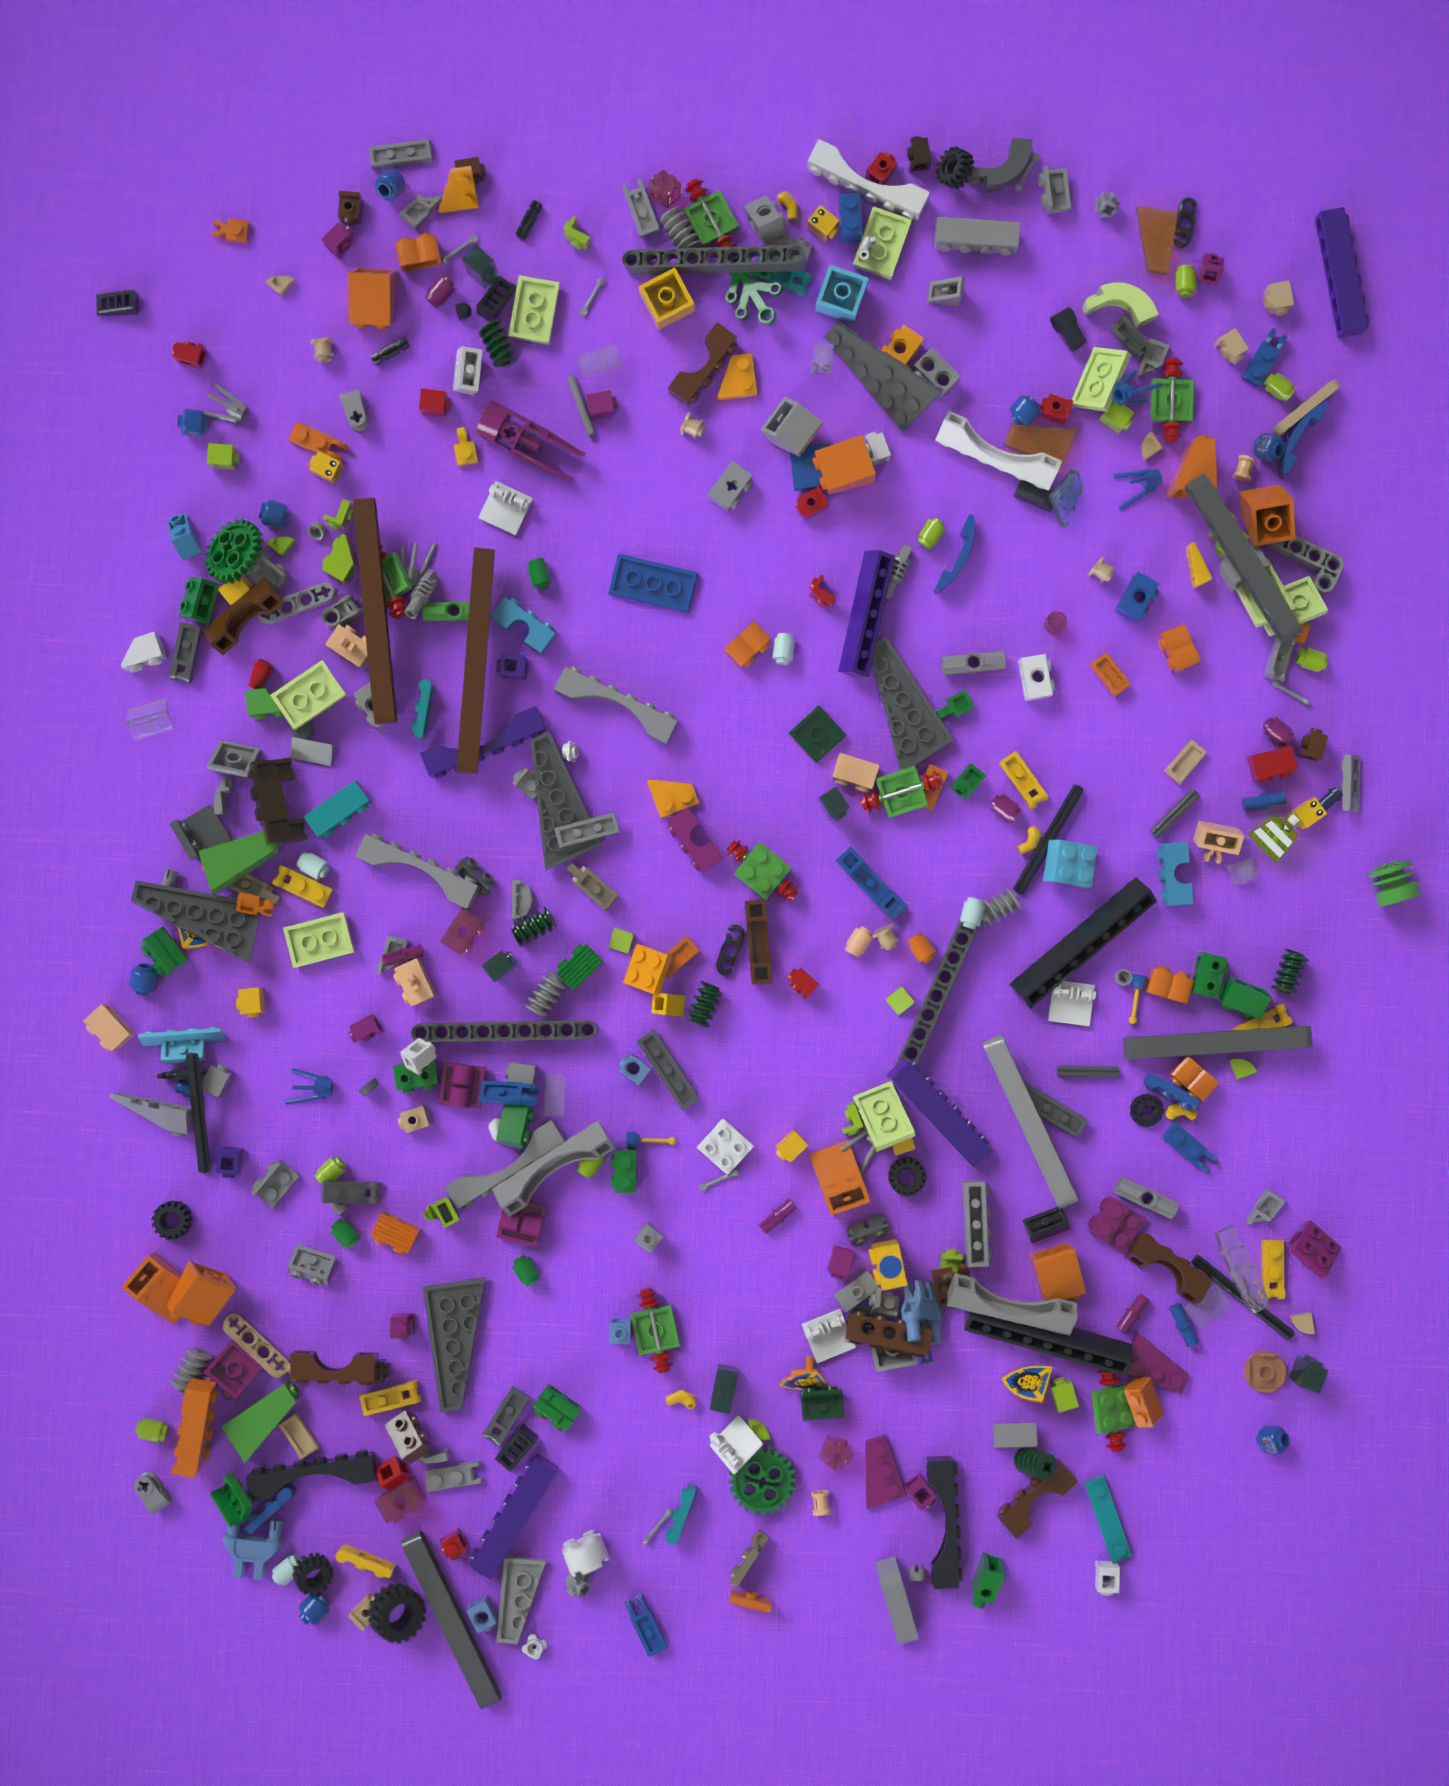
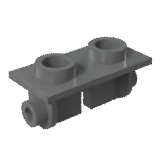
M1125 316L1110 327L1112 334L1123 343L1137 360L1152 346Z
M469 856L461 859L455 867L463 879L468 876L477 880L476 885L481 887L479 895L486 896L490 889L497 885L493 877L489 873L484 872L479 867L477 861Z
M879 1214L867 1219L866 1221L869 1226L867 1228L864 1227L862 1221L849 1226L846 1232L848 1237L853 1236L849 1238L851 1245L861 1246L867 1243L868 1239L886 1236L887 1232L890 1231L889 1224L884 1225L887 1223L885 1215L880 1216Z

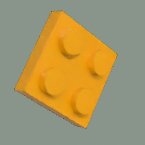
M636 944L623 983L659 996L672 956Z

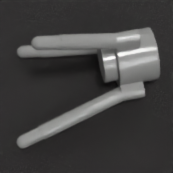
M214 384L216 389L233 402L228 403L209 393V398L227 407L226 413L229 416L203 411L205 416L231 421L235 424L237 421L242 422L246 417L248 407L245 406L244 402L239 401L218 384Z
M414 543L410 568L406 567V574L411 586H416L419 579L424 575L437 546L436 543L432 544L419 574V570L414 569L418 544ZM401 546L400 560L405 569L404 547Z
M866 1128L840 1148V1151H844L866 1134L868 1135L866 1140L873 1146L864 1159V1163L859 1170L860 1174L863 1173L876 1151Z

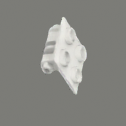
M495 481L494 485H491L489 488L490 494L478 518L516 536L533 498Z
M1063 981L1052 991L1048 1021L1090 1026L1092 1004L1096 997L1095 985Z
M723 1118L696 1148L728 1175L754 1145Z
M841 1309L801 1324L817 1363L856 1348L855 1344L845 1342L847 1324Z
M739 1415L721 1433L717 1434L714 1432L710 1435V1447L734 1475L764 1445Z

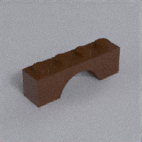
M717 322L705 337V345L710 354L706 365L692 373L680 371L668 386V393L686 407H689L691 403L695 404L701 396L699 392L702 388H707L712 382L714 372L716 370L719 372L724 366L726 356L728 354L732 355L738 346L736 344L737 336Z
M264 577L203 630L208 643L224 655L239 642V634L247 621L258 614H272L285 601L278 588Z
M766 899L745 901L751 985L773 983Z
M1142 1233L1136 1236L1124 1258L1140 1269L1151 1264H1161L1167 1267L1176 1280V1293L1193 1305L1203 1301L1213 1281L1207 1277V1273L1191 1266L1188 1260L1178 1257L1173 1253L1172 1249L1160 1245L1149 1234Z
M295 1350L290 1354L289 1380H296V1383H308L309 1380H317L318 1384L338 1381V1384L341 1385L351 1384V1381L359 1382V1385H371L378 1378L379 1352H357L349 1365L342 1368H332L320 1360L316 1351Z
M1059 1458L1056 1459L1058 1463L1057 1471L1052 1478L1041 1480L1032 1477L1029 1481L1030 1484L1025 1489L1018 1490L1014 1495V1499L1009 1504L1005 1503L999 1508V1513L997 1514L999 1520L1016 1539L1032 1525L1029 1511L1035 1498L1047 1492L1064 1496L1078 1483L1076 1477Z

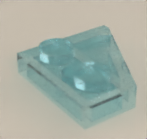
M1071 469L1049 495L1060 527H1068L1069 521L1067 516L1070 510H1075L1077 499L1083 489V483L1078 470Z

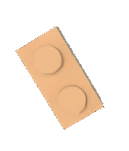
M839 753L832 779H835L836 784L847 786L848 783L854 785L858 791L867 792V790H872L879 765Z
M108 1003L101 1004L83 1020L87 1025L86 1029L94 1036L96 1035L101 1040V1046L107 1051H118L135 1035L134 1031Z

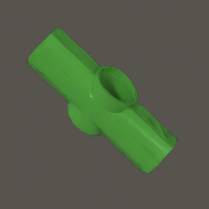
M453 600L450 602L427 603V605L422 607L423 621H468L470 602ZM452 607L460 609V613L457 616L449 615V610Z

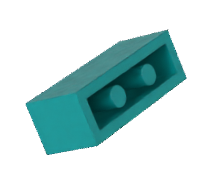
M354 780L305 815L304 818L319 838L325 837L327 839L336 832L335 829L338 826H345L353 820L352 816L356 813L362 814L367 811L372 801L360 784Z

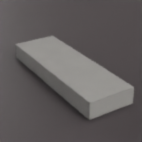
M430 139L369 147L372 170L433 162Z
M615 812L554 828L559 848L620 832Z

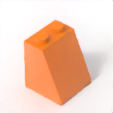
M355 268L348 272L349 324H355L356 328H367V325H375L376 329H388V326L394 323L397 270Z
M862 435L815 451V458L812 461L815 470H820L822 477L819 478L822 490L827 489L828 495L875 483L876 473Z
M1201 435L1197 436L1189 444L1175 472L1166 498H1190L1185 490V485L1201 474H1205L1215 489H1217L1216 438Z
M1280 484L1239 491L1240 513L1254 547L1296 539L1294 499Z
M1066 1242L1028 1254L1042 1301L1055 1298L1074 1301L1082 1298L1081 1295L1086 1293L1076 1251L1071 1244Z
M189 1260L167 1304V1308L171 1316L177 1319L186 1318L195 1325L201 1326L205 1324L209 1326L235 1292L236 1286L227 1273Z

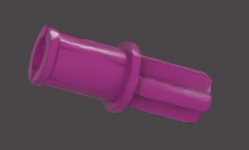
M421 944L406 949L399 948L398 951L382 955V963L384 966L401 962L405 964L409 960L424 957V951Z
M789 1198L778 1209H773V1213L763 1220L759 1227L767 1234L780 1222L784 1223V1219L798 1208Z
M1139 1294L1130 1308L1125 1309L1127 1312L1116 1327L1127 1334L1137 1319L1140 1320L1139 1316L1150 1300L1143 1294Z

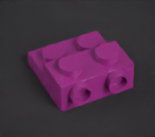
M1109 1195L1108 1198L1105 1197L1101 1201L1098 1214L1096 1216L1093 1215L1089 1220V1228L1087 1230L1117 1250L1125 1253L1146 1218Z
M232 1339L203 1372L206 1376L204 1380L216 1382V1385L222 1389L220 1394L228 1401L231 1399L236 1401L263 1367Z

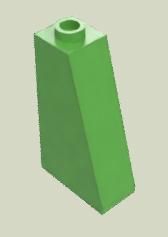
M262 831L198 851L212 894L219 893L280 853L278 847L282 846L281 843L266 845L264 832Z
M289 1380L221 1426L244 1462L253 1455L300 1399L297 1386L293 1383L291 1384Z

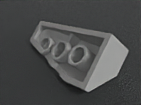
M119 1092L110 1093L109 1098L165 1130L173 1131L172 1135L185 1137V1134L193 1132L192 1108L190 1106Z

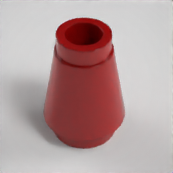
M258 658L257 662H254L248 686L253 689H260L273 673L274 665Z

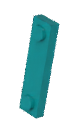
M1104 1475L1083 1481L1111 1562L1115 1563L1132 1557Z

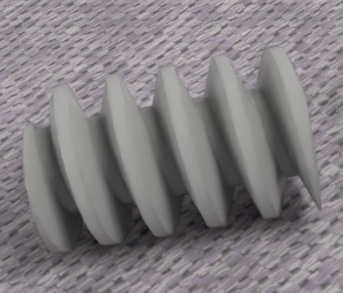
M681 206L674 207L665 212L660 222L665 225L664 229L666 232H669L668 236L670 239H673L672 244L677 246L676 248H697L701 245V240L694 241L698 234H690L694 227H686L690 220H682L686 213L678 212Z
M1005 889L1004 895L1000 892L997 893V900L992 896L989 898L990 904L984 901L983 906L985 908L981 923L986 929V922L993 926L992 919L1001 922V914L1008 918V910L1012 914H1015L1014 907L1023 910L1016 894L1009 889Z
M549 970L546 971L550 976L549 978L542 976L545 984H537L540 991H532L535 998L528 997L531 1005L524 1004L536 1014L544 1017L548 1016L545 1009H553L549 1002L557 1003L554 995H562L559 988H567L564 981Z
M195 1347L193 1350L186 1349L190 1356H182L185 1364L179 1363L177 1365L182 1371H174L173 1374L177 1379L170 1378L169 1380L173 1387L183 1394L191 1378L200 1379L199 1375H203L204 1368L209 1365L208 1361L212 1359V1355L204 1349Z

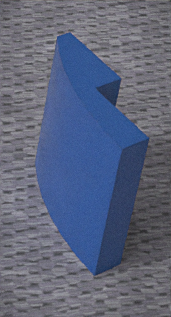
M830 443L808 445L800 457L789 452L794 491L815 489L817 486L822 488L819 478L822 477L820 470H815L812 459L815 458V451L831 446Z

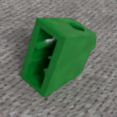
M982 1552L971 1584L974 1597L972 1605L976 1608L983 1609L986 1602L994 1603L1005 1579L1003 1560L1001 1558Z

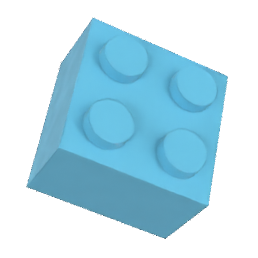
M829 265L816 302L815 311L854 324L869 278Z
M1049 840L1043 881L1092 888L1098 846L1065 840Z

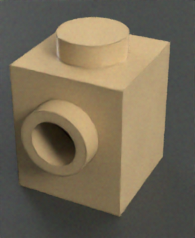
M1290 281L1269 284L1264 290L1263 304L1268 309V314H1276V316L1287 314L1294 305Z

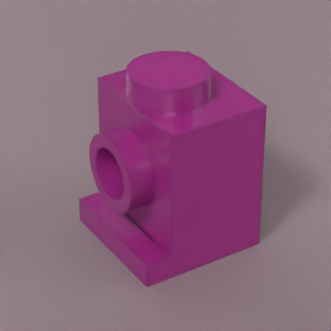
M338 222L321 240L325 247L340 260L342 258L340 254L352 246L354 241L352 237L355 233L349 226L343 227Z
M1204 253L1199 265L1197 281L1218 286L1224 271V258L1219 257L1215 253ZM1208 271L1215 273L1214 277L1205 275V272Z
M370 1014L349 1026L351 1030L349 1035L354 1043L360 1040L366 1042L375 1037L374 1032L376 1034L384 1032L374 1014Z
M394 1313L390 1317V1339H407L410 1335H415V1313Z
M920 1472L903 1485L906 1493L920 1510L923 1508L928 1509L935 1503L937 1495ZM923 1488L925 1492L921 1495L917 1492Z

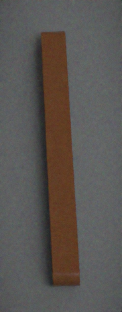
M375 497L353 499L373 717L375 725L397 723L377 504Z
M474 547L456 773L478 774L495 549Z

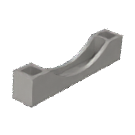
M573 666L570 669L564 668L554 688L557 693L574 701L584 698H599L618 703L638 718L649 737L665 745L668 744L678 724L677 720H675L676 716L666 711L662 714L656 711V706L648 702L643 705L637 702V697L629 693L626 696L618 693L620 689L610 684L606 687L600 684L601 680L590 675L587 678L581 675V670Z
M375 833L372 836L365 834L355 857L377 867L387 864H407L418 867L438 882L449 901L471 910L481 889L480 886L476 885L477 880L468 876L465 879L457 876L459 872L448 867L445 871L439 868L440 863L428 859L426 862L420 859V854L412 850L406 853L402 851L403 846L392 841L389 845L383 842L384 837Z
M552 1119L533 1131L527 1148L510 1166L487 1175L465 1174L447 1185L445 1189L458 1209L462 1206L466 1209L475 1203L474 1199L481 1195L484 1198L492 1193V1187L510 1178L509 1176L524 1169L528 1164L541 1158L553 1148L560 1146L566 1139Z
M597 1121L594 1124H590L577 1135L570 1137L569 1140L560 1146L553 1148L546 1155L536 1159L529 1166L519 1170L515 1175L500 1182L492 1190L500 1207L509 1216H512L528 1205L538 1186L556 1170L580 1160H598L616 1147L606 1129Z
M954 1274L948 1289L947 1306L1070 1335L1078 1318L1077 1303L1059 1298L1040 1302L1014 1301L990 1292L975 1278L960 1274Z

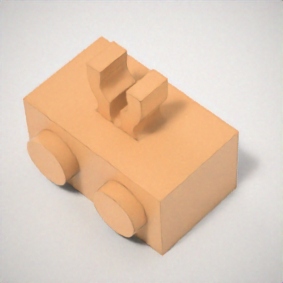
M338 624L325 645L364 670L368 664L366 637L363 636L361 639L355 635L357 631L347 624L345 627Z
M1198 821L1193 840L1198 847L1208 849L1203 857L1205 861L1209 862L1210 856L1215 851V862L1220 864L1222 860L1221 852L1239 855L1245 835L1239 828Z
M420 958L394 968L396 973L393 976L396 983L401 985L404 990L402 996L406 1004L410 1003L411 1007L437 996Z

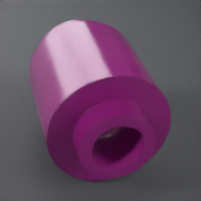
M439 276L426 291V300L436 308L440 305L442 306L455 291L453 288L454 283L446 276L443 278Z
M1277 716L1273 719L1269 717L1262 725L1264 728L1263 733L1277 745L1281 744L1284 747L1294 736L1292 729Z
M1001 794V796L996 795L990 802L992 806L991 811L1006 822L1010 821L1013 823L1022 811L1017 803L1004 794Z

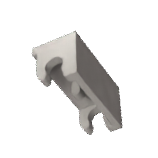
M1277 636L1274 637L1263 677L1284 682L1296 639L1293 638L1286 643H1282Z
M1036 1423L993 1424L994 1426H992L994 1448L1038 1447Z

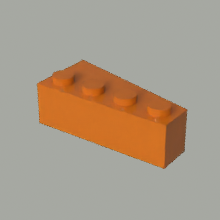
M191 1378L187 1384L181 1409V1416L185 1417H182L177 1433L180 1437L174 1450V1456L178 1458L175 1464L172 1465L170 1474L196 1478L205 1460L210 1458L212 1447L209 1446V1442L214 1434V1428H211V1425L216 1416V1410L213 1407L218 1398V1391H215L216 1382Z

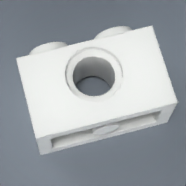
M465 346L457 350L453 392L470 395L478 392L483 350Z
M1046 654L1020 658L1018 664L1025 701L1051 697L1053 695L1052 692L1055 691L1053 679H1050L1049 671H1051L1050 659H1046ZM1033 673H1040L1042 675V682H1035L1032 678Z

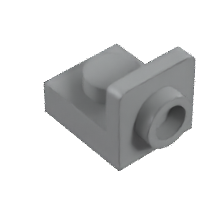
M526 767L524 770L519 769L513 776L515 780L513 784L534 801L537 797L534 774Z
M877 1288L874 1294L871 1293L869 1298V1306H872L871 1314L896 1319L899 1296L881 1293L882 1289Z

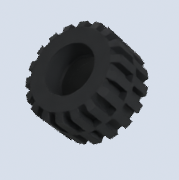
M391 1583L388 1584V1588L383 1586L380 1588L381 1592L379 1594L377 1592L374 1594V1601L371 1600L369 1603L371 1609H368L367 1614L370 1616L368 1621L371 1624V1628L389 1643L401 1644L402 1640L408 1642L410 1641L409 1637H415L417 1635L416 1631L418 1629L421 1631L423 1627L421 1623L426 1620V1617L423 1615L426 1613V1608L423 1606L425 1603L407 1585L396 1583L395 1586ZM404 1604L402 1616L394 1622H389L392 1610L398 1605Z

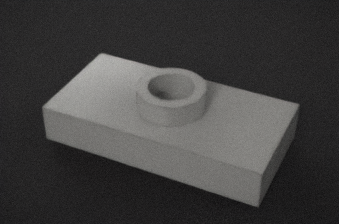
M866 1270L836 1292L834 1296L843 1309L848 1312L880 1287L876 1285L874 1278Z

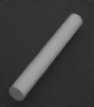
M570 376L567 378L585 430L588 436H593L596 433L575 376Z

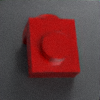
M820 575L818 579L814 577L809 586L811 589L810 596L815 598V602L820 606L831 608L836 597L820 588L824 580L823 575Z

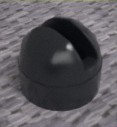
M455 304L460 321L470 317L472 309L469 304Z

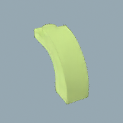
M1119 282L1100 286L1097 294L1088 297L1082 307L1085 316L1106 306L1121 307L1130 315L1135 328L1154 321L1159 314L1153 301L1145 292L1133 285Z

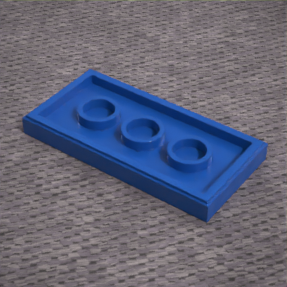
M618 554L608 595L689 614L698 572Z

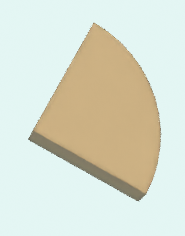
M284 275L272 276L265 282L283 297L295 283V280L290 276Z
M1152 431L1144 438L1141 445V454L1144 461L1163 449Z
M1310 1312L1289 1315L1291 1323L1298 1330L1306 1334H1315L1312 1314Z

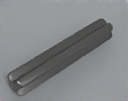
M1194 789L1190 790L1150 829V833L1155 838H1159L1200 798L1198 792Z
M1058 1066L1057 1076L1118 1078L1119 1067Z

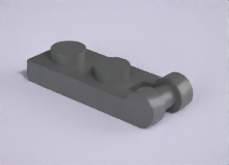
M180 622L169 672L170 680L177 681L179 679L183 680L184 683L191 684L203 629L201 626ZM180 665L186 666L184 672L179 671Z
M322 1181L321 1202L379 1204L381 1182ZM365 1188H370V1196H365Z
M512 1385L482 1437L493 1440L494 1444L500 1447L530 1396ZM494 1427L502 1430L500 1435L493 1431Z

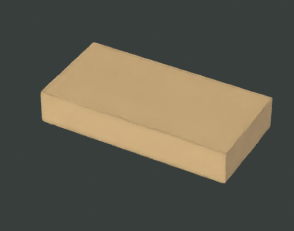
M1191 739L1164 772L1178 784H1181L1207 752Z
M298 1412L279 1424V1427L301 1460L320 1448Z

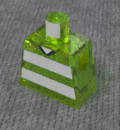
M1294 812L1290 813L1285 819L1279 813H1275L1251 828L1248 835L1277 863L1297 839L1298 833L1293 828L1301 822V819Z

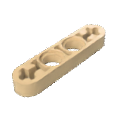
M1334 378L1272 428L1273 432L1281 436L1338 390L1341 385Z
M230 1314L226 1317L222 1325L225 1333L271 1376L280 1378L287 1373L289 1364L287 1359L238 1314ZM236 1321V1327L230 1328V1322ZM243 1327L244 1330L238 1336V1331L241 1330V1328ZM244 1334H251L254 1339L253 1343H245L243 1340ZM258 1349H267L269 1356L267 1358L260 1357ZM274 1356V1360L268 1364L267 1362ZM282 1364V1368L276 1371V1365Z

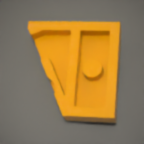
M472 167L451 168L443 191V197L439 204V213L479 208Z
M752 353L731 356L718 393V401L757 396Z
M647 780L660 818L682 811L686 807L690 808L699 804L692 784Z

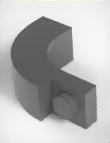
M1012 138L1007 161L996 168L974 167V170L970 172L973 174L972 177L968 176L967 178L969 180L968 183L974 186L985 184V192L1000 191L1014 184L1025 171L1031 155L1033 139Z

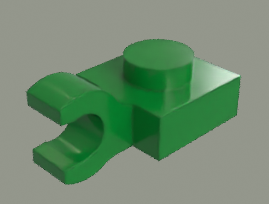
M963 690L947 698L946 702L948 705L937 710L936 713L940 719L951 713L957 718L975 707L966 690Z

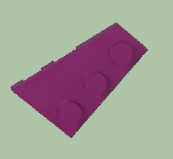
M1136 1331L1131 1343L1133 1344V1362L1127 1374L1138 1378L1150 1377L1154 1384L1182 1394L1189 1374Z
M885 1434L866 1440L867 1510L902 1498L906 1494Z

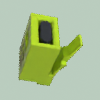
M447 1196L430 1204L425 1208L426 1212L423 1213L426 1221L429 1219L433 1221L439 1217L444 1228L459 1221Z

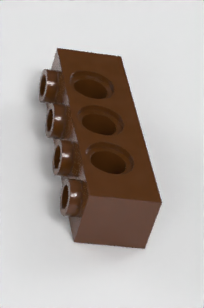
M857 1311L854 1314H849L845 1342L928 1359L933 1330H929V1326L919 1324L921 1341L907 1343L904 1340V1336L907 1334V1326L904 1321L896 1320V1323L887 1321L888 1318L883 1316L871 1318L867 1317L866 1313ZM871 1325L874 1328V1332L867 1335L862 1331L863 1327ZM885 1330H893L895 1336L892 1339L885 1338L883 1335Z

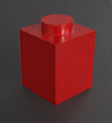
M421 388L419 402L421 414L446 417L447 411L451 409V398H448L447 392Z

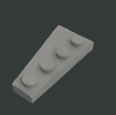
M517 1556L504 1557L497 1643L518 1644L547 1559Z

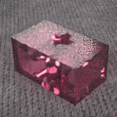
M461 907L440 942L460 955H464L465 952L468 954L474 946L472 942L476 935L480 936L486 927L483 924L485 919L471 910ZM468 927L467 932L469 935L461 937L462 932L460 929Z
M413 1476L411 1480H406L393 1490H388L379 1495L375 1500V1504L386 1524L391 1521L396 1523L405 1517L404 1514L410 1510L414 1513L421 1509L426 1496L417 1479ZM400 1499L402 1501L405 1499L406 1502L405 1504L398 1503V1500Z

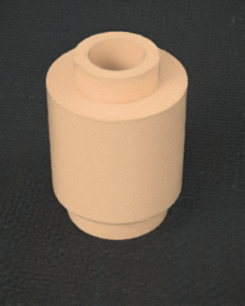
M863 926L860 929L855 928L846 942L845 950L859 958L861 954L865 953L873 940V937L870 936L872 932Z

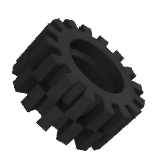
M954 146V148L950 147L949 151H944L945 156H940L941 162H937L939 168L936 169V173H938L936 176L939 182L953 189H959V187L962 188L964 186V182L968 183V176L972 177L973 174L970 172L974 170L975 166L972 164L975 161L969 152Z
M902 1157L890 1166L888 1181L893 1190L900 1195L914 1196L925 1186L927 1175L925 1168L919 1161L911 1157ZM903 1169L914 1171L915 1180L911 1184L901 1183L899 1174Z
M175 1200L161 1204L153 1212L154 1216L151 1218V1220H154V1223L151 1225L156 1229L154 1232L156 1234L159 1233L161 1238L165 1237V1240H174L183 1236L192 1226L193 1216H190V1213H192L191 1209L188 1210V1206L186 1204L183 1205L181 1201L175 1202ZM174 1212L179 1216L180 1222L176 1228H170L166 1225L165 1216L167 1213Z
M309 1553L308 1558L303 1556V1561L298 1560L296 1562L298 1566L293 1567L294 1573H292L299 1591L305 1595L308 1592L310 1595H314L315 1591L319 1594L322 1588L325 1591L327 1589L326 1584L331 1585V1579L334 1578V1571L325 1555H320V1553H316L315 1556L313 1553ZM320 1570L316 1576L306 1578L310 1572Z

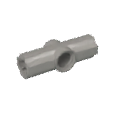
M1004 651L973 652L966 655L941 657L943 675L974 674L981 671L1005 669ZM970 658H975L978 661L977 668L969 666L968 660Z
M1122 1176L1117 1181L1113 1192L1169 1219H1173L1179 1206L1178 1202ZM1150 1193V1201L1143 1203V1194Z

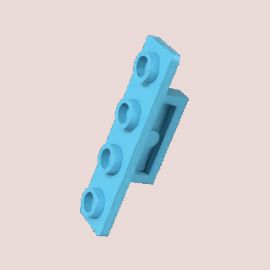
M209 1027L208 1029L200 1030L196 1028H190L186 1031L167 1030L166 1032L159 1033L148 1031L145 1034H139L138 1039L143 1046L162 1045L161 1062L169 1064L186 1062V1055L189 1053H198L199 1061H204L206 1042L225 1041L226 1035L222 1028Z

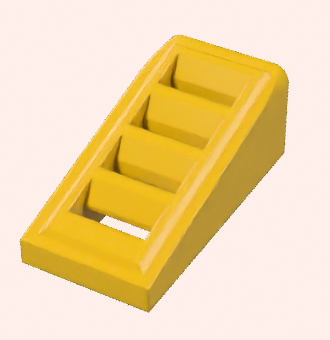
M1190 543L1186 547L1192 585L1195 589L1212 580V576L1196 543Z

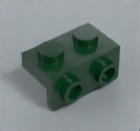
M837 1386L826 1387L822 1391H817L816 1388L804 1389V1392L800 1393L803 1422L844 1418L842 1389H838Z

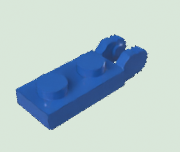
M1274 328L1270 330L1265 340L1261 342L1241 377L1258 388L1262 385L1288 337L1283 334L1279 338L1276 347L1270 345L1269 342L1276 334V329Z
M1151 1073L1144 1078L1143 1082L1146 1088L1151 1091H1160V1095L1167 1100L1174 1099L1179 1102V1106L1184 1110H1193L1195 1112L1200 1103L1199 1099L1157 1075L1155 1076Z
M482 1081L479 1102L535 1106L538 1104V1098L532 1095H523V1092L526 1094H538L540 1087L536 1084H523V1082Z
M1173 1122L1161 1137L1191 1164L1196 1165L1206 1174H1209L1210 1170L1199 1161L1202 1155L1206 1156L1214 1164L1219 1162L1216 1157L1207 1151L1205 1146L1176 1122Z
M291 1484L285 1486L277 1493V1500L273 1497L264 1505L266 1509L261 1514L257 1511L248 1519L250 1524L245 1527L249 1534L253 1533L296 1494L295 1486Z
M640 1593L637 1595V1602L642 1609L641 1612L636 1614L633 1603L629 1599L625 1601V1605L648 1657L668 1648V1645L650 1608L647 1607V1603Z

